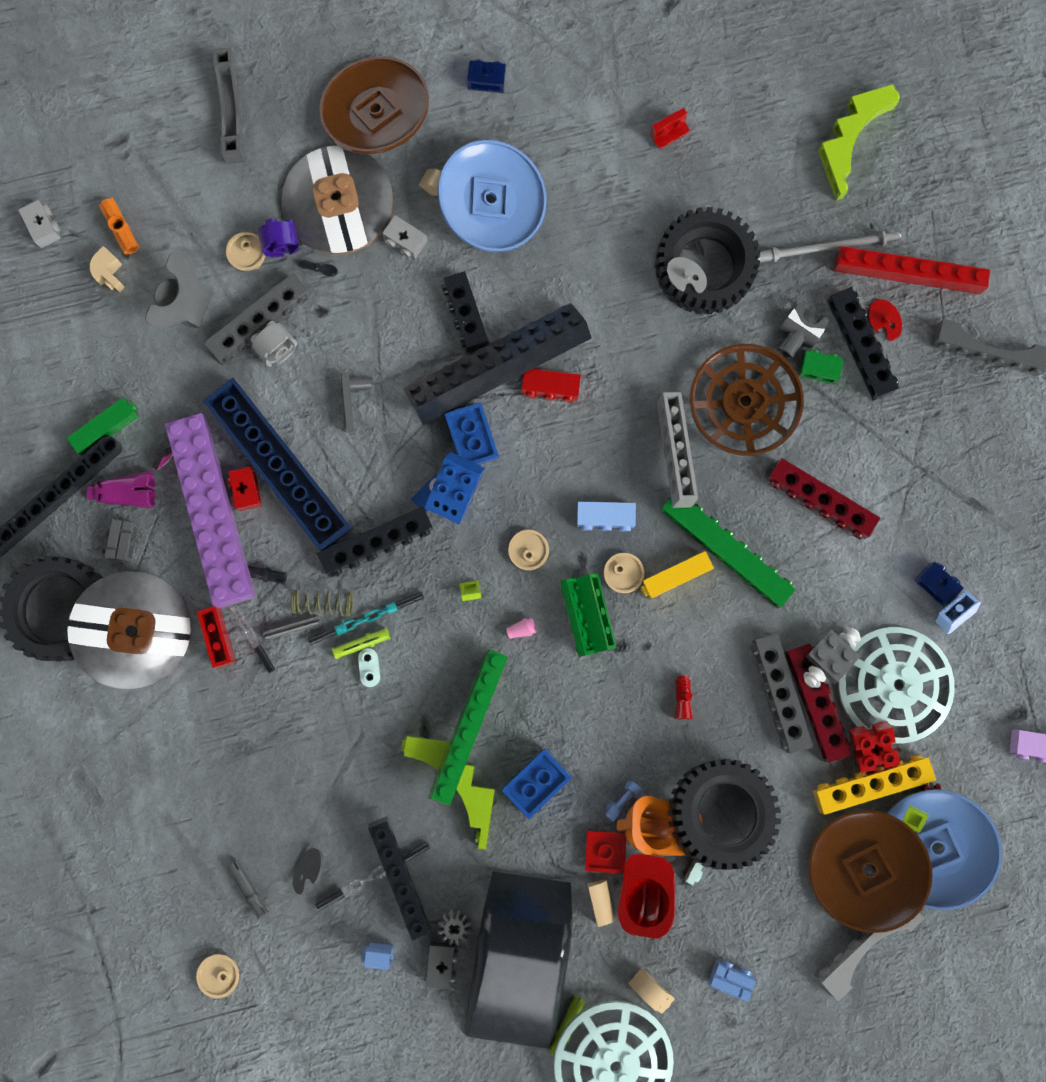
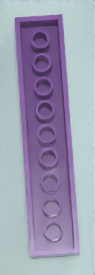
M203 413L166 423L165 427L213 606L220 609L255 598V590L208 419Z

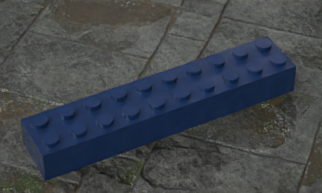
M234 378L203 400L320 551L331 547L353 530Z

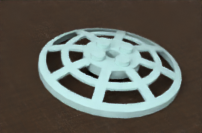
M888 627L867 633L861 637L859 643H856L855 648H852L855 652L864 643L877 636L882 647L872 652L865 661L858 659L854 663V666L860 668L858 693L847 695L846 674L839 680L838 693L845 713L856 727L864 726L867 730L872 729V726L868 728L858 719L850 706L851 702L861 700L866 710L876 718L874 723L887 721L893 726L907 725L909 737L895 738V743L914 742L928 736L943 723L953 703L954 677L948 659L931 639L911 629ZM904 633L915 636L917 639L913 647L903 644L890 645L886 634ZM924 642L929 644L938 653L944 662V668L936 670L930 659L920 652ZM892 650L910 652L907 662H896ZM885 653L888 664L880 669L870 665L876 657ZM918 657L927 665L930 672L920 675L914 667ZM866 672L876 676L874 688L869 690L864 688ZM948 675L950 691L945 707L937 702L939 694L938 678ZM897 679L903 682V688L899 691L894 687V682ZM933 679V694L930 698L922 693L923 682ZM878 696L884 703L880 713L872 707L868 698ZM919 700L927 705L920 714L913 717L911 710L913 704ZM892 708H903L905 720L889 719L887 716ZM932 709L942 714L930 728L917 734L915 723L925 718Z
M604 1001L582 1010L564 1028L554 1054V1076L556 1082H563L561 1075L562 1059L574 1063L573 1070L576 1082H582L580 1064L591 1067L594 1078L587 1082H636L638 1076L649 1077L647 1082H654L655 1078H664L665 1082H670L673 1070V1051L670 1040L662 1025L646 1009L626 1001ZM605 1010H622L620 1022L607 1023L597 1028L590 1016ZM630 1011L646 1018L657 1030L647 1037L640 1029L629 1024ZM583 1022L590 1033L581 1041L576 1054L564 1051L565 1044L570 1035ZM609 1030H619L618 1040L605 1042L601 1033ZM627 1031L635 1034L643 1041L635 1049L626 1043ZM661 1037L667 1050V1070L657 1069V1057L653 1044ZM594 1039L598 1048L592 1058L582 1056L587 1045ZM646 1050L650 1054L651 1068L640 1067L639 1056ZM613 1062H620L621 1066L618 1070L612 1071L610 1069Z

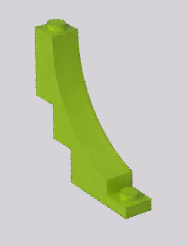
M894 84L852 96L847 104L851 116L837 119L833 126L836 139L823 142L818 149L836 201L843 199L848 192V185L845 179L851 172V156L858 134L876 117L895 109L900 101L899 92L895 90Z
M407 736L406 740L403 739L401 751H404V756L423 761L439 770L449 742ZM466 764L457 786V791L466 806L470 827L481 828V831L476 832L475 843H479L478 849L486 850L495 788L472 785L475 765Z

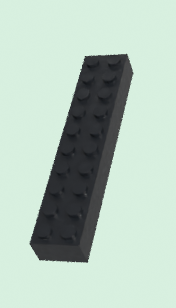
M569 303L511 332L509 335L495 340L493 343L478 349L472 354L444 366L425 378L411 383L403 389L418 418L424 425L592 339L586 320L573 304Z

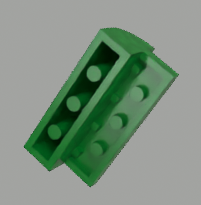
M588 574L578 578L561 580V593L564 596L565 610L569 616L570 630L574 636L575 650L578 653V657L617 648L599 574Z

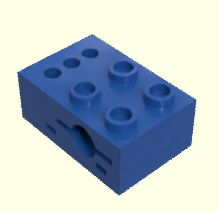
M481 402L445 413V418L459 456L478 465L499 459Z
M450 452L444 458L425 509L460 524L468 511L485 468Z
M545 747L502 788V791L530 819L572 779V775Z

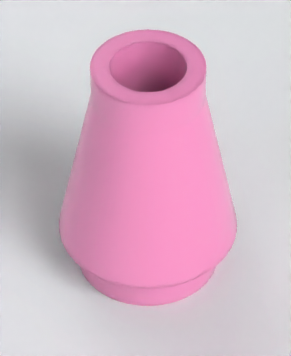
M526 617L508 627L507 633L510 639L533 636V633H536V627L533 619H527Z

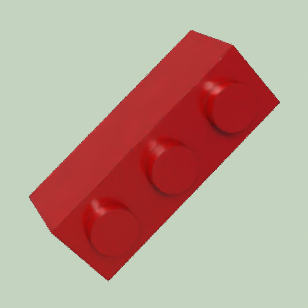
M531 369L524 373L522 395H525L527 398L544 397L545 400L554 401L555 398L563 399V402L573 403L578 401L581 374Z
M213 606L197 611L212 668L218 669L236 663L221 608Z

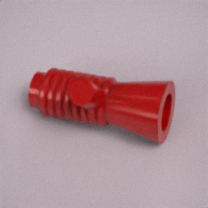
M677 676L675 681L677 704L674 719L690 720L693 719L690 704L693 696L690 691L691 680H689V676Z

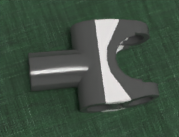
M803 300L793 309L780 327L788 333V336L778 348V351L789 359L794 357L802 344L812 349L823 334L830 319L825 316L818 323L811 324L807 322L803 316L804 306L806 305V302Z

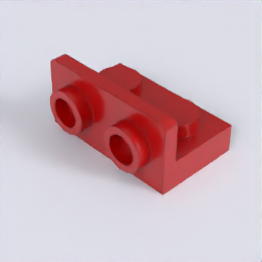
M684 107L652 125L650 136L659 150L690 133V129L685 122L688 113Z

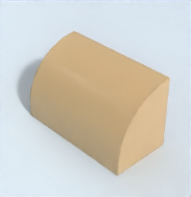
M607 880L587 883L597 927L614 922L616 918Z

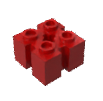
M887 721L871 724L872 729L869 730L864 726L848 729L851 744L856 749V751H853L855 766L861 773L877 770L876 765L882 764L884 768L900 765L898 750L891 744L896 742L894 729Z

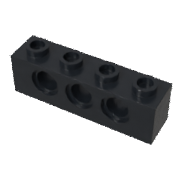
M463 271L444 277L442 289L444 295L449 296L450 302L447 303L450 313L454 312L456 319L453 322L456 330L461 332L462 336L459 337L462 348L466 347L468 353L489 345L466 272ZM461 292L464 295L461 298H455L454 294ZM466 309L469 311V314L462 316L460 311ZM467 327L475 328L473 333H467L465 330Z

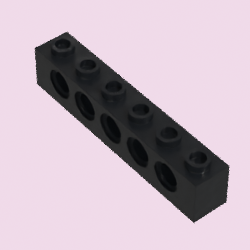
M852 287L832 294L827 300L828 305L872 400L875 401L894 393L899 389L898 379L892 374L890 362L883 355L882 345L880 342H877L875 330L869 324L867 313L859 303L858 293ZM845 307H850L852 313L847 312ZM853 323L858 324L860 330L855 329ZM861 340L866 341L868 347L863 346ZM869 357L875 359V364L869 361ZM877 373L883 376V381L877 378Z
M422 506L320 551L317 555L325 574L335 577L342 574L343 569L348 567L354 569L361 565L360 562L366 559L367 561H372L378 558L377 554L385 552V554L396 550L395 546L400 544L403 546L408 545L418 536L420 538L426 537L434 529ZM415 523L417 525L416 530L408 532V524ZM398 531L399 537L396 540H391L389 538L390 532ZM374 539H381V545L379 547H372V541ZM357 546H362L364 549L363 553L356 556L354 549ZM345 554L346 560L341 564L337 563V556Z
M386 816L369 823L368 830L412 941L430 934L429 921L388 817Z

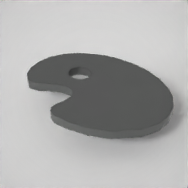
M308 849L296 865L293 875V888L299 895L305 894L308 880L312 884H316L320 878L323 868V856L319 849Z

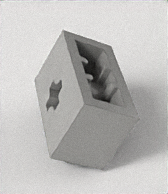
M37 200L18 209L34 242L40 248L61 239L58 233L60 228L55 220L52 221L50 216L53 214L47 204L43 205Z
M396 215L383 232L384 242L392 248L400 249V252L407 258L411 256L416 259L427 243L426 234Z

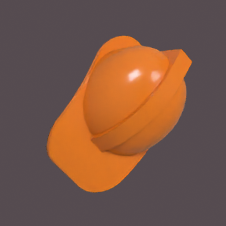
M653 796L641 797L628 810L625 819L617 820V830L625 831L628 842L641 853L646 855L686 856L683 853L685 849L679 848L676 844L679 842L678 838H673L671 834L675 830L674 827H669V821H672V816H668V810H672V805H668V800ZM699 812V819H700V823H701V825H702V817H701V814H700V812Z

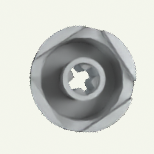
M275 321L269 322L265 329L260 333L254 334L251 338L253 350L269 367H272V363L278 365L284 362L294 352L292 350L293 345L295 347L297 345L296 340L283 325Z

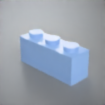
M577 503V527H581V530L590 531L594 527L600 528L601 531H611L612 528H619V531H631V528L636 526V503Z

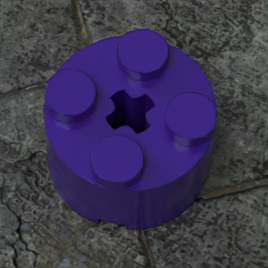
M268 219L265 221V225L258 228L261 252H264L265 256L273 258L284 257V253L289 252L292 255L299 250L296 226L293 220L277 221L276 219Z

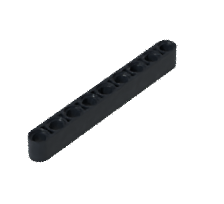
M110 436L102 438L0 527V558L120 455L122 444ZM114 442V448L108 451V445ZM99 455V461L93 463L94 457ZM85 468L84 474L79 476L80 469ZM70 481V486L65 489L64 484ZM55 493V499L50 502L51 494ZM38 506H40V509H41V510H40V512L36 515V514H35V509H36ZM23 519H25L26 523L23 527H21L20 523ZM8 532H10L11 536L8 540H6L5 536Z

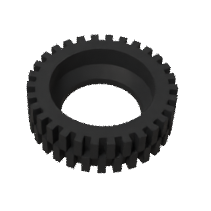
M702 207L697 208L695 214H693L692 210H689L685 217L681 214L678 216L677 221L674 220L670 224L669 229L665 230L656 254V277L660 276L658 283L660 286L664 285V294L670 293L669 300L672 302L677 299L679 301L677 306L681 309L685 304L688 306L686 310L688 312H692L693 308L697 309L696 314H702L704 310H707V315L712 314L714 310L720 313L723 312L725 307L728 310L732 308L734 303H739L752 286L759 271L757 269L760 266V260H758L760 250H756L759 243L758 240L752 241L755 236L753 231L747 233L749 225L745 223L741 226L742 218L737 216L735 220L732 219L733 213L728 211L727 215H723V209L718 208L716 213H713V207H707L705 213H703ZM699 239H711L722 244L730 253L733 261L732 275L723 286L715 290H704L702 293H697L690 284H686V288L682 292L671 283L667 274V265L671 259L679 257L685 246Z
M718 759L691 768V771L683 775V779L678 780L676 783L678 788H674L671 793L674 795V798L669 799L668 804L672 805V810H668V816H672V821H669V827H674L675 832L671 834L673 838H678L679 842L676 844L679 848L685 849L683 853L686 856H692L694 862L702 863L704 867L732 870L753 865V862H758L762 859L761 854H767L770 851L767 846H773L776 841L772 839V836L779 834V829H775V825L781 824V818H776V813H781V809L774 806V802L779 801L778 797L771 796V792L775 790L772 785L766 786L765 783L769 780L765 776L759 777L758 775L761 773L759 770H751V765L747 763L741 764L739 760ZM719 784H732L741 788L748 794L755 808V823L752 831L744 840L732 845L721 844L710 838L702 828L699 819V807L703 796L709 789Z

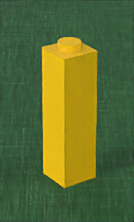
M706 551L642 581L643 586L640 588L645 597L648 596L649 599H652L711 571L714 567Z

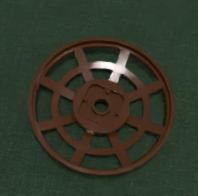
M736 344L718 350L703 362L691 384L690 409L697 428L711 444L730 454L755 456L776 449L793 434L802 417L804 394L796 371L783 356L764 346ZM744 351L760 353L771 358L774 362L768 369L756 364L745 363ZM737 352V364L727 366L718 373L709 366L718 358ZM779 366L790 377L795 393H783L779 381L773 375ZM745 369L759 372L762 376L757 382L752 379H746ZM737 370L738 380L730 385L722 379L727 373ZM705 372L712 379L707 389L706 401H695L697 384L701 375ZM768 380L775 387L776 396H768L763 388V385ZM717 384L725 392L722 400L711 401L713 389ZM747 397L750 400V405L743 406L740 403V398ZM796 401L795 416L787 430L778 423L783 415L785 402ZM778 403L777 414L773 420L765 412L768 404ZM712 408H723L727 418L722 424L716 419ZM696 409H707L710 420L717 428L711 436L701 425ZM761 420L768 426L761 432L752 434V423ZM732 422L743 424L744 435L733 433L727 430ZM772 430L782 435L772 445L755 450L754 439L761 438ZM722 434L733 439L745 440L747 451L728 448L721 445L717 440Z

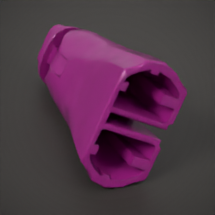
M150 470L96 482L95 485L87 486L88 500H96V502L152 509L155 505V477Z

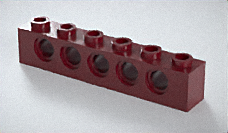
M783 458L777 461L766 479L773 488L782 489L788 497L794 500L797 498L802 501L803 506L811 510L815 509L824 519L828 520L830 518L835 521L837 527L844 530L848 529L857 539L869 538L881 518ZM786 476H790L793 479V485L786 483ZM802 486L809 488V495L802 492ZM819 496H823L825 498V505L819 503ZM835 506L841 507V515L835 512ZM852 516H856L858 518V525L853 524L851 520Z
M809 643L784 652L824 762L831 763L851 756L849 751L851 750L849 740L844 737L843 731L845 729L841 720L838 721L836 715L838 710L836 704L830 699L829 694H831L829 685L825 682H820L819 688L811 689L805 683L803 675L805 672H809V669L805 671L802 668V662L807 660L810 667H816L806 658L814 648ZM817 697H821L823 700V705L820 708L815 704ZM825 715L830 719L827 726H824L822 723V718ZM832 734H834L837 739L836 743L833 745H831L829 742V737Z

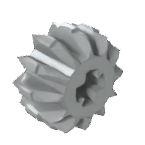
M452 910L449 911L450 918L444 914L442 918L445 922L439 921L438 926L442 927L438 930V934H445L442 937V941H446L449 938V945L453 944V940H456V944L460 945V938L466 942L467 936L465 934H471V930L467 928L471 926V922H464L468 916L465 914L461 918V911L459 910L456 916H454ZM451 924H452L453 926L459 925V927H458V930H459V931H457V930L451 931V927H452Z

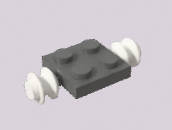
M847 627L844 629V633L838 636L831 629L806 656L816 667L811 666L809 672L804 673L805 683L810 687L819 688L820 682H824L826 677L834 684L839 682L861 657L852 649L855 648L856 643L861 641L859 632L854 628Z

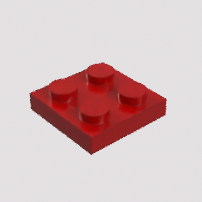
M587 830L585 871L624 874L626 855L625 832Z

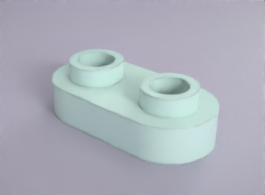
M366 648L358 655L360 679L363 685L374 687L380 682L378 654L375 650ZM367 654L371 656L369 662H366L364 659ZM370 673L373 675L372 681L367 680V675Z

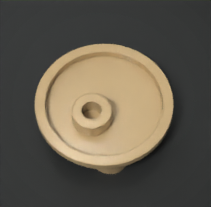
M242 232L233 236L227 244L226 256L233 267L241 271H250L261 267L265 255L264 252H261L258 235L251 232Z
M523 530L511 539L508 553L511 561L518 568L535 570L546 562L549 555V545L545 537L539 532Z
M618 553L612 556L604 567V579L607 585L618 593L633 592L640 587L644 580L645 572L642 562L630 553Z
M214 954L207 957L197 970L196 979L198 987L205 995L211 998H223L231 994L239 982V969L236 961L223 954Z

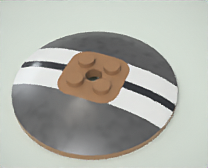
M340 146L323 147L310 152L300 159L289 172L282 190L283 214L285 220L294 221L297 238L308 247L328 254L351 253L372 243L385 229L393 207L391 184L382 166L368 154L354 153ZM333 193L341 194L339 200H332L331 196Z

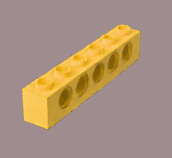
M918 754L909 757V761L903 762V760H900V765L888 768L878 766L876 767L877 770L867 774L866 772L855 773L854 778L847 779V777L836 779V783L831 785L829 783L817 785L818 789L812 790L819 813L829 814L936 781L930 759ZM912 767L914 773L911 777H908L907 770ZM890 773L895 774V780L892 783L888 780ZM875 778L877 785L872 789L870 781ZM854 784L858 785V792L856 794L851 792V787ZM838 789L840 797L834 800L832 794Z

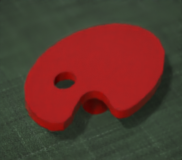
M879 299L874 301L868 313L870 325L873 326L875 332H878L880 328H885L887 340H896L902 331V319L898 310L887 300ZM890 323L894 324V329L890 328Z

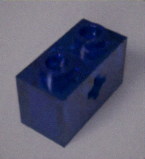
M469 60L468 90L504 93L506 64L499 61Z
M939 562L929 563L914 579L942 606L949 605L964 589L960 585V580L955 576H950L946 572V568Z

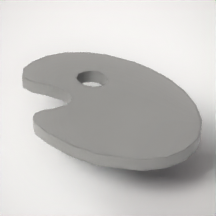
M676 257L669 261L667 265L668 278L678 290L683 292L686 284H691L697 293H702L707 285L706 275L697 263L684 257ZM694 275L698 277V281L693 279Z

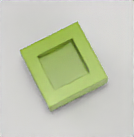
M479 580L460 583L462 601L481 598Z
M909 805L902 821L914 831L920 833L929 814Z

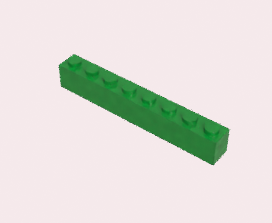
M670 498L660 511L777 609L781 608L795 592L796 589L792 587L793 583L790 580L781 578L778 575L779 572L773 566L769 565L768 567L763 563L764 559L760 555L751 553L748 550L749 547L744 542H738L734 539V534L726 528L722 529L718 525L719 522L714 517H708L704 514V509L698 504H693L692 507L673 508Z
M491 649L485 652L427 797L428 799L445 806H450L508 656Z

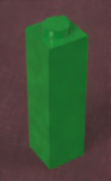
M121 398L68 436L67 440L75 451L83 456L102 438L112 437L140 417L136 412L138 408L132 400L127 401L125 398Z

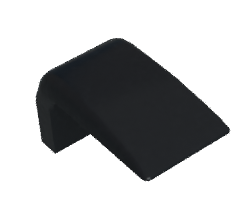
M492 871L476 948L465 1025V1035L467 1037L546 1049L551 1048L555 1039L571 948L573 917L570 882Z

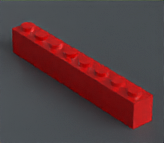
M841 246L836 253L833 271L974 294H981L988 288L990 269Z

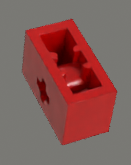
M247 467L229 471L230 477L227 478L229 488H232L233 496H231L233 507H236L239 511L262 507L255 469ZM243 486L247 487V489L244 490L245 493H242L240 491L243 490Z

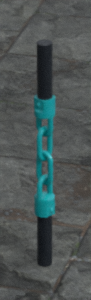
M421 591L397 602L388 603L385 605L386 608L369 611L359 619H350L337 624L334 628L309 637L308 641L310 645H313L337 634L346 633L365 621L372 622L377 620L382 614L387 612L392 614L402 607L424 599L423 593ZM376 612L378 616L369 619L367 615ZM352 622V627L347 628L345 624Z

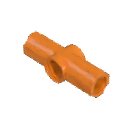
M113 198L102 200L99 207L124 254L137 252L140 247ZM119 224H122L119 229H116Z

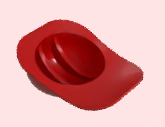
M639 853L633 854L627 859L624 867L618 919L621 927L628 934L653 939L661 938L670 931L675 918L674 870L670 862L663 857Z

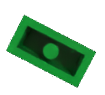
M818 350L806 351L802 355L798 377L835 385L840 380L844 358H839L838 355L831 353L827 355L821 354Z

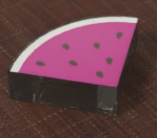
M171 447L157 453L152 464L154 469L159 470L173 456Z

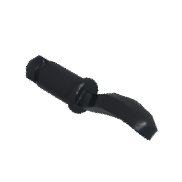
M301 260L299 263L303 269H310L315 272L320 270L328 277H334L338 273V269L330 264L320 266L319 263L308 262L307 260Z

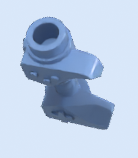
M634 781L626 783L624 787L626 793L617 803L612 801L607 805L608 810L605 815L613 822L616 819H625L626 813L623 807L632 797L639 799L646 796Z

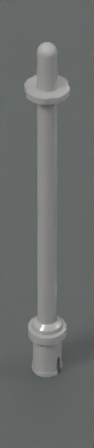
M882 229L878 235L783 250L772 247L770 250L760 251L758 260L760 262H777L781 257L839 249L841 246L852 247L878 242L883 247L886 245V241L900 239L901 233L885 234V231Z

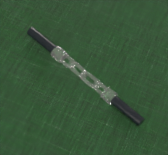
M237 603L233 606L229 605L234 617L245 632L250 646L253 650L255 649L268 673L274 672L276 669L261 646L260 639L251 629ZM236 610H238L241 617L238 618L235 612ZM243 621L245 622L247 629H245L244 625L242 624Z
M425 842L403 855L405 863L429 850L428 843ZM383 865L372 870L367 878L363 880L356 879L342 887L340 891L316 904L318 911L343 897H348L364 887V883L384 877L386 873L376 877V874H373L382 869ZM359 882L358 885L360 887L354 889L353 884Z

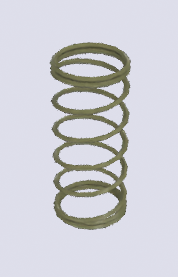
M294 589L292 592L291 611L293 614H297V612L303 614L307 606L309 613L312 615L316 610L317 604L321 615L325 613L327 605L331 615L336 613L338 605L342 616L345 614L351 616L353 594L351 591L347 592L344 614L341 611L340 591H338L334 613L331 612L329 590L327 591V600L323 613L320 610L318 590L312 613L309 608V591H306V601L302 612L299 609V592L297 589Z

